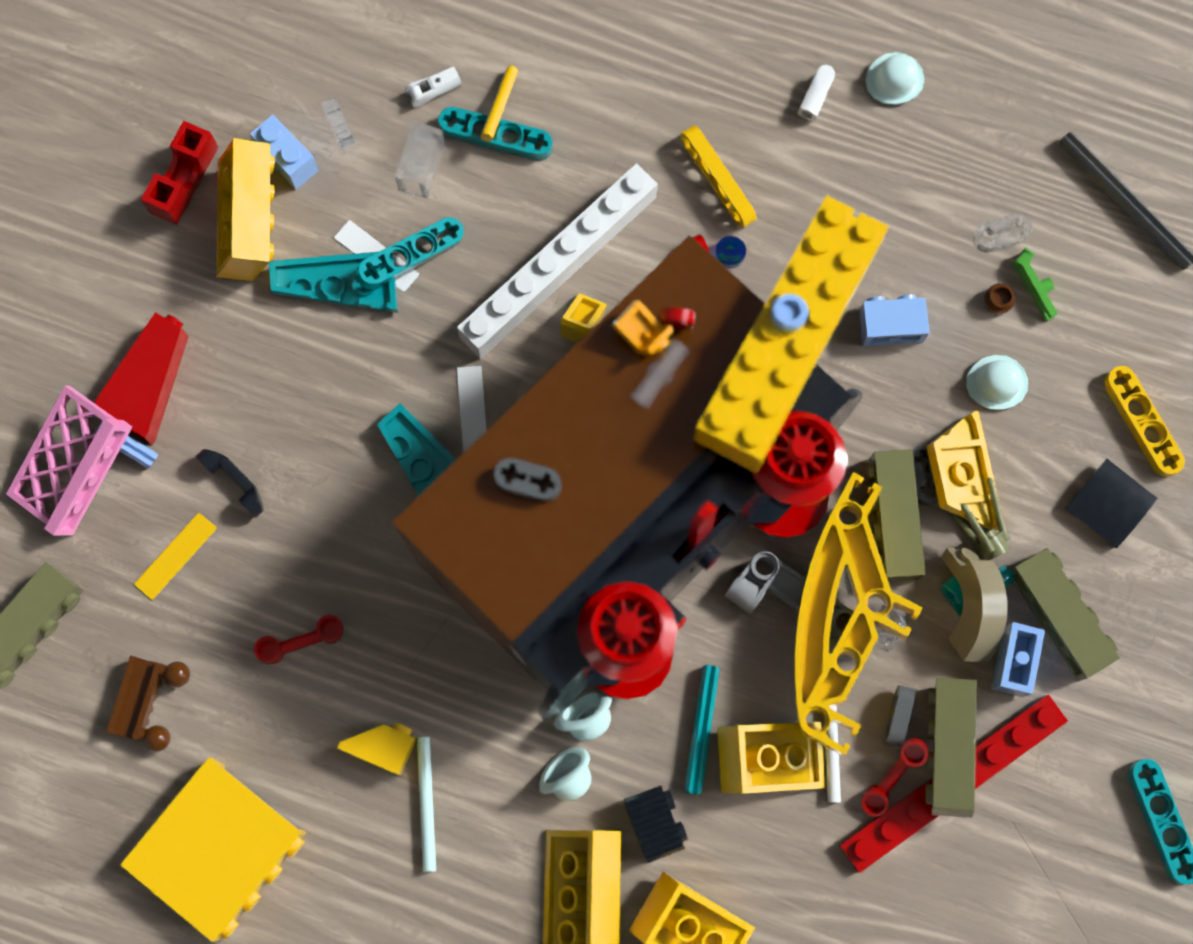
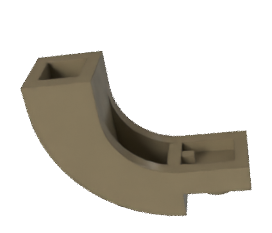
M946 548L941 558L958 580L963 594L962 614L948 640L964 662H989L1002 640L1007 620V595L1001 573L994 561L979 560L978 555L972 549Z

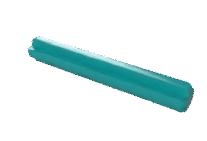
M704 665L701 670L684 791L694 795L702 793L720 671L719 667L713 665Z

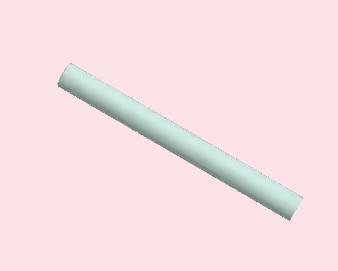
M418 737L417 754L423 872L436 871L430 737Z

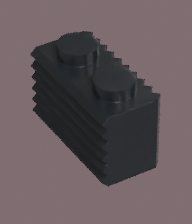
M660 785L623 800L646 863L685 849L683 842L687 841L688 837L682 822L675 823L671 810L676 809L670 790L663 791Z

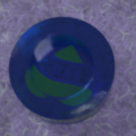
M726 236L717 243L715 258L724 267L736 268L743 263L746 256V246L740 238Z

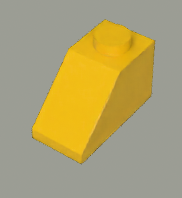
M394 722L392 728L387 725H381L341 741L337 748L401 776L417 739L410 736L412 729Z

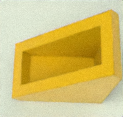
M579 293L561 319L560 336L578 343L601 321L607 304Z

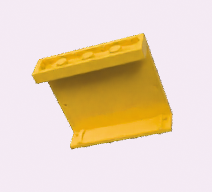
M208 757L121 863V866L210 941L216 942L220 941L222 937L227 940L239 926V923L236 921L244 910L249 912L261 898L258 892L265 883L271 885L283 870L280 864L287 856L292 858L304 844L301 838L306 832L302 829H297L224 769L225 766L215 758Z

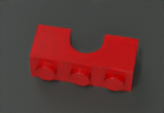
M184 120L169 146L172 150V160L164 176L155 173L141 197V201L150 214L176 225L219 148L211 132Z

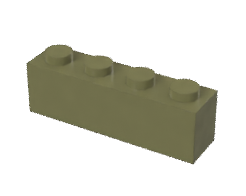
M913 449L874 451L869 461L865 463L866 479L871 480L872 486L876 483L882 489L871 510L875 514V523H872L871 531L875 542H877L878 552L888 582L919 580L925 576Z
M1046 548L1011 569L1014 574L1012 577L1015 579L1014 583L1076 679L1078 681L1088 679L1120 659L1116 653L1117 646L1110 636L1104 635L1098 625L1099 619L1096 613L1083 603L1080 598L1081 592L1079 587L1073 580H1068L1064 574L1060 558Z
M47 562L40 567L0 614V689H4L11 683L15 677L14 671L21 663L28 662L34 656L38 643L44 637H49L59 625L57 621L65 612H70L77 606L80 601L79 596L84 591L60 570Z
M936 677L935 688H929L928 707L934 708V720L928 719L927 739L933 740V752L928 751L926 771L932 772V784H926L925 804L932 805L931 815L973 817L975 811L977 680Z

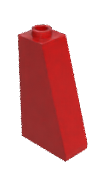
M156 312L94 401L97 406L115 419L124 420L131 425L132 429L130 432L153 445L157 438L188 341V335L182 329L184 324L172 315L167 314L166 317H163Z

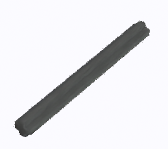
M1073 132L1067 133L1060 140L1059 146L1181 269L1185 270L1193 264V253Z

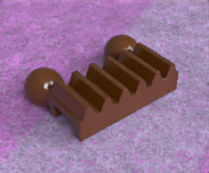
M130 655L106 732L142 741L149 750L154 752L167 748L171 737L165 727L155 725L148 729L145 728L150 722L149 715L154 709L153 702L158 696L157 689L161 686V677L171 687H182L190 678L188 666L179 661L164 665Z

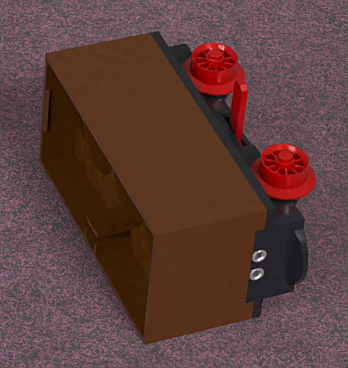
M690 235L392 522L417 563L534 680L537 679L548 690L539 710V716L543 720H548L564 707L567 708L587 686H595L610 697L626 700L647 696L660 687L671 669L677 632L687 620L671 601L703 569L707 571L722 555L720 551L747 524H753L768 535L783 538L803 535L817 526L827 511L830 494L836 490L845 475L847 454L843 439L837 431L857 407L863 394L858 389L851 388L845 390L817 364L757 473L694 441L697 425L766 303ZM634 300H640L658 321H660L661 309L666 307L684 308L696 313L694 326L690 329L672 328L674 331L667 338L669 340L668 345L656 355H638L611 326ZM515 458L550 468L560 477L561 493L558 498L549 503H541L506 493L498 487L494 476L497 464L504 459ZM511 468L509 473H502L507 484H511L513 479L522 481L526 479L517 475L516 468ZM545 477L543 482L531 480V483L539 486L540 493H546L547 489H554L555 487L551 485L550 478Z

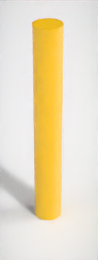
M514 66L506 68L481 134V138L484 141L491 142L493 140L518 73L517 68Z

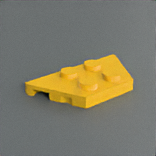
M974 411L966 415L926 447L940 508L967 519L961 509V504L965 503L980 526L987 529L994 528L995 531H998L987 484V478L991 477L994 481L979 411Z

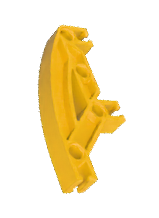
M854 472L823 529L808 570L799 609L794 653V687L799 728L808 738L843 757L847 754L850 745L844 743L842 746L826 736V731L829 729L831 722L850 729V735L856 737L861 725L832 710L830 707L843 704L879 638L875 626L904 641L908 637L912 628L908 626L903 628L887 617L892 607L911 614L910 618L913 620H917L922 610V607L891 591L867 519L880 495L882 487L876 483L873 484L872 488L869 487L867 494L870 497L863 506L850 501L849 497L853 487L857 488L859 483L862 484L864 480L862 476ZM844 511H850L855 514L857 521L852 525H846L841 522L839 515ZM843 570H846L857 607L836 647L830 654L829 638L834 604ZM874 597L880 598L885 603V610L881 613L871 611L868 607V600ZM850 655L855 661V668L850 671L840 669L837 664L839 656ZM812 712L820 713L825 720L824 727L819 730H813L808 727L806 723L807 715Z

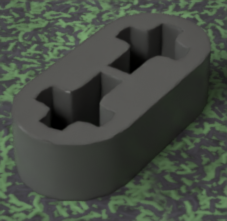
M920 445L913 449L917 498L919 504L931 506L938 501L937 492H934L931 498H928L927 493L921 492V489L926 485V478L930 488H935L930 462L926 464V472L924 473L922 463H916L915 461L920 456V453H923L924 458H929L927 445Z
M515 458L504 459L495 468L494 476L497 485L506 493L541 503L552 502L561 493L560 477L550 468ZM511 468H516L517 475L526 479L525 481L513 479L511 484H507L502 473H509ZM545 477L550 478L551 485L555 487L554 489H547L546 493H540L539 486L531 483V480L543 482Z
M901 685L897 686L885 729L884 745L901 749L911 717L915 689Z

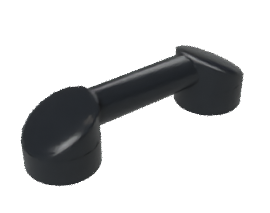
M202 449L195 456L212 474L221 468L245 493L239 499V502L255 518L264 511L263 502L256 485L227 456L209 449Z

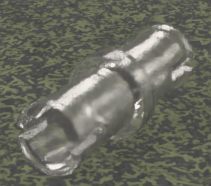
M671 339L669 345L657 361L648 365V373L634 392L630 394V397L639 405L648 409L664 385H669L672 382V374L684 358L688 356L689 350L680 342Z

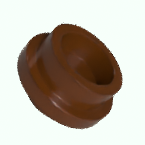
M994 284L987 289L984 295L986 307L995 314L1009 312L1016 301L1014 291L1006 284Z

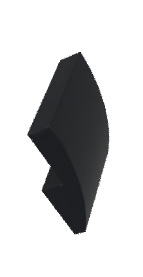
M1106 458L1066 508L1117 549L1158 498Z

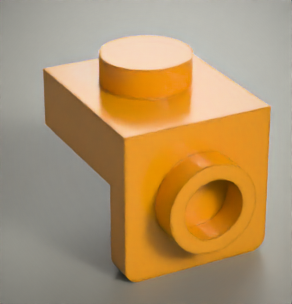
M634 300L611 325L638 355H656L668 345L669 340L667 338L674 331L670 325H662L640 300Z

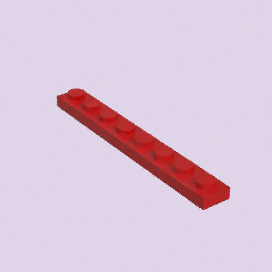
M1049 694L1039 699L976 745L975 789L1068 722ZM932 778L890 807L883 815L875 818L838 845L857 873L863 872L939 816L931 815L932 805L925 804L926 784H932Z

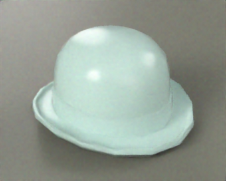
M894 52L884 54L876 59L869 67L865 81L867 91L875 100L884 104L897 105L917 97L923 88L924 75L922 68L915 59L906 54Z
M992 355L982 358L971 367L967 374L966 388L969 396L978 405L990 410H1004L1016 406L1023 400L1028 391V378L1024 368L1016 360L1008 356Z
M598 688L588 690L557 714L554 721L555 728L563 732H570L578 740L591 741L598 738L609 728L611 722L609 707L612 697Z
M570 747L554 756L541 775L539 782L540 792L543 794L553 793L562 801H574L583 796L589 789L592 779L588 768L590 761L588 751L581 747Z

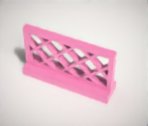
M64 386L6 495L45 523L44 529L53 536L73 535L130 433L132 426L124 420L115 419L71 386ZM70 398L76 401L78 415L68 417L66 405ZM92 416H97L103 421L95 434H91L88 418ZM80 420L82 437L72 440L69 423ZM61 425L63 442L53 445L51 433L56 426ZM84 442L85 455L81 461L76 462L73 445ZM65 447L67 465L57 467L54 450ZM46 453L49 469L38 472L37 459L40 454ZM69 469L70 482L67 488L61 489L58 472ZM50 474L53 492L42 494L40 477ZM27 480L32 482L34 497L26 498L20 493ZM54 496L56 508L50 516L46 513L44 499Z

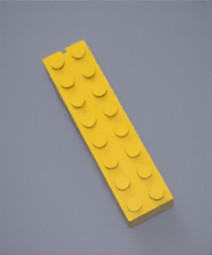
M826 195L696 428L694 441L755 473L758 472L879 250L889 228L888 225L862 212L859 217L854 216V208ZM785 294L799 296L808 307V315L804 325L794 332L781 331L771 321L770 313L773 303L778 297Z

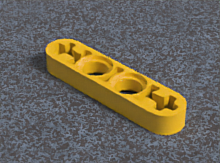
M693 124L681 131L680 137L683 145L737 225L743 229L754 223L757 217L752 205L701 130Z
M1126 366L1115 367L1104 378V386L1154 472L1161 477L1168 478L1174 476L1183 469L1185 464L1181 450L1135 373ZM1117 377H1124L1126 382L1123 385H1116L1114 380ZM1133 390V394L1129 395L1126 399L1122 398V395ZM1135 400L1142 404L1144 408L1142 415L1136 416L1129 411L1128 404L1130 401ZM1152 427L1158 431L1159 441L1157 443H1151L1145 438L1144 431L1146 428ZM1165 444V449L1157 453L1154 452L1155 449ZM1165 458H1172L1174 463L1171 467H1164L1162 461Z

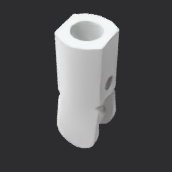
M822 65L818 69L797 112L800 117L809 121L816 119L827 91L835 77V71L831 66Z
M452 66L430 77L408 84L405 87V92L411 95L413 99L411 104L416 108L462 86L456 69ZM429 87V91L422 93L421 90Z

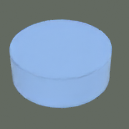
M782 295L773 303L770 313L771 321L781 331H797L806 321L808 307L805 301L797 295Z

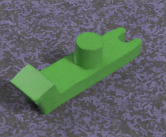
M1025 247L1012 267L1018 271L1044 319L1049 321L1057 315L1056 309L1047 295L1048 292L1054 290V284L1049 277L1039 281L1029 263L1035 254Z

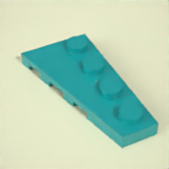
M377 252L274 260L269 262L272 294L398 313L396 278L374 289H367L357 281L356 271L360 263ZM391 253L389 255L390 262L395 266L394 253ZM383 263L379 268L372 271L367 267L364 275L366 277L372 276L375 280L377 273L384 269Z
M401 403L377 424L418 497L456 461Z

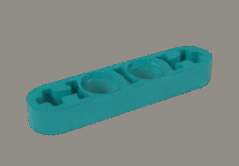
M457 107L445 108L439 114L438 122L441 132L452 139L538 161L547 159L553 151L552 137L547 131L500 119L493 140L487 142L481 136L475 135L473 128L477 124H485L488 115ZM452 117L457 118V123L452 128L448 127L447 121H451ZM466 120H469L468 126H467L468 132H464V126H466ZM513 131L519 136L518 140L513 144L505 143L502 140L505 132ZM524 135H526L528 138V142H526V147H522L524 144ZM539 140H543L544 146L540 150H535L534 144H537Z
M447 217L373 254L360 263L356 271L357 281L367 289H374L439 256L459 244L464 235L463 225L459 220ZM446 228L447 230L453 229L455 231L453 239L450 235H447L438 242L437 237L441 236ZM419 239L427 240L431 244V251L429 253L419 252L415 242ZM394 252L402 254L405 257L406 264L402 267L394 266L390 262L389 255ZM383 263L384 269L377 273L375 280L372 276L366 277L364 275L367 267L372 271L379 268Z
M1136 760L1129 766V781L1168 877L1175 883L1193 884V846L1162 769L1154 760ZM1141 766L1144 769H1150L1152 772L1148 776L1149 784L1146 779H1140L1138 773L1142 772ZM1158 785L1159 790L1144 793L1143 789ZM1154 796H1160L1165 802L1166 808L1161 815H1156L1150 809V800ZM1169 827L1176 830L1178 834V842L1173 847L1167 846L1162 838L1164 830ZM1184 850L1185 853L1178 854L1182 864H1189L1190 869L1186 871V876L1177 873V869L1181 867L1180 861L1176 856L1170 857L1169 852Z

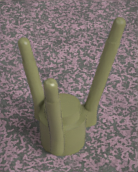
M991 477L987 478V484L999 532L996 533L994 528L984 532L965 503L961 504V509L978 536L973 533L960 516L951 514L958 526L974 544L978 553H982L986 561L1007 552L1009 548L1005 542L1011 539L1005 529L997 492Z

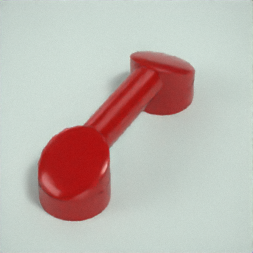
M325 615L318 620L316 630L282 642H278L272 636L261 637L254 645V654L262 663L268 665L276 664L283 659L284 654L322 641L327 644L336 643L343 635L344 626L337 616Z
M916 738L905 740L901 747V757L878 785H872L865 790L861 804L866 814L873 817L883 815L888 809V793L909 767H919L926 762L928 748L923 741Z

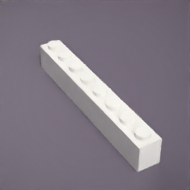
M636 163L457 327L459 338L482 359L654 201L657 196L658 183Z

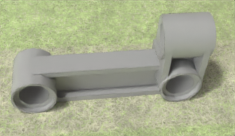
M762 551L752 558L724 597L751 615L766 594L767 589L799 612L806 578L781 562L773 553ZM756 562H767L771 567V574L767 576L759 574L755 568ZM836 599L830 635L839 640L843 631L837 628L836 618L844 616L850 620L854 610L847 608Z

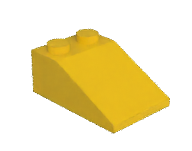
M806 722L808 727L813 730L821 729V722ZM798 723L717 727L721 793H757L825 788L823 746L805 736L801 732Z
M662 872L629 931L644 944H746L755 927L679 880Z

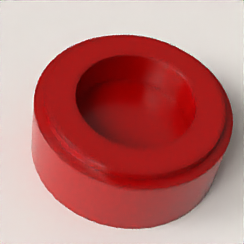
M666 307L661 309L659 322L662 325H670L671 328L690 329L695 324L696 313L689 309Z

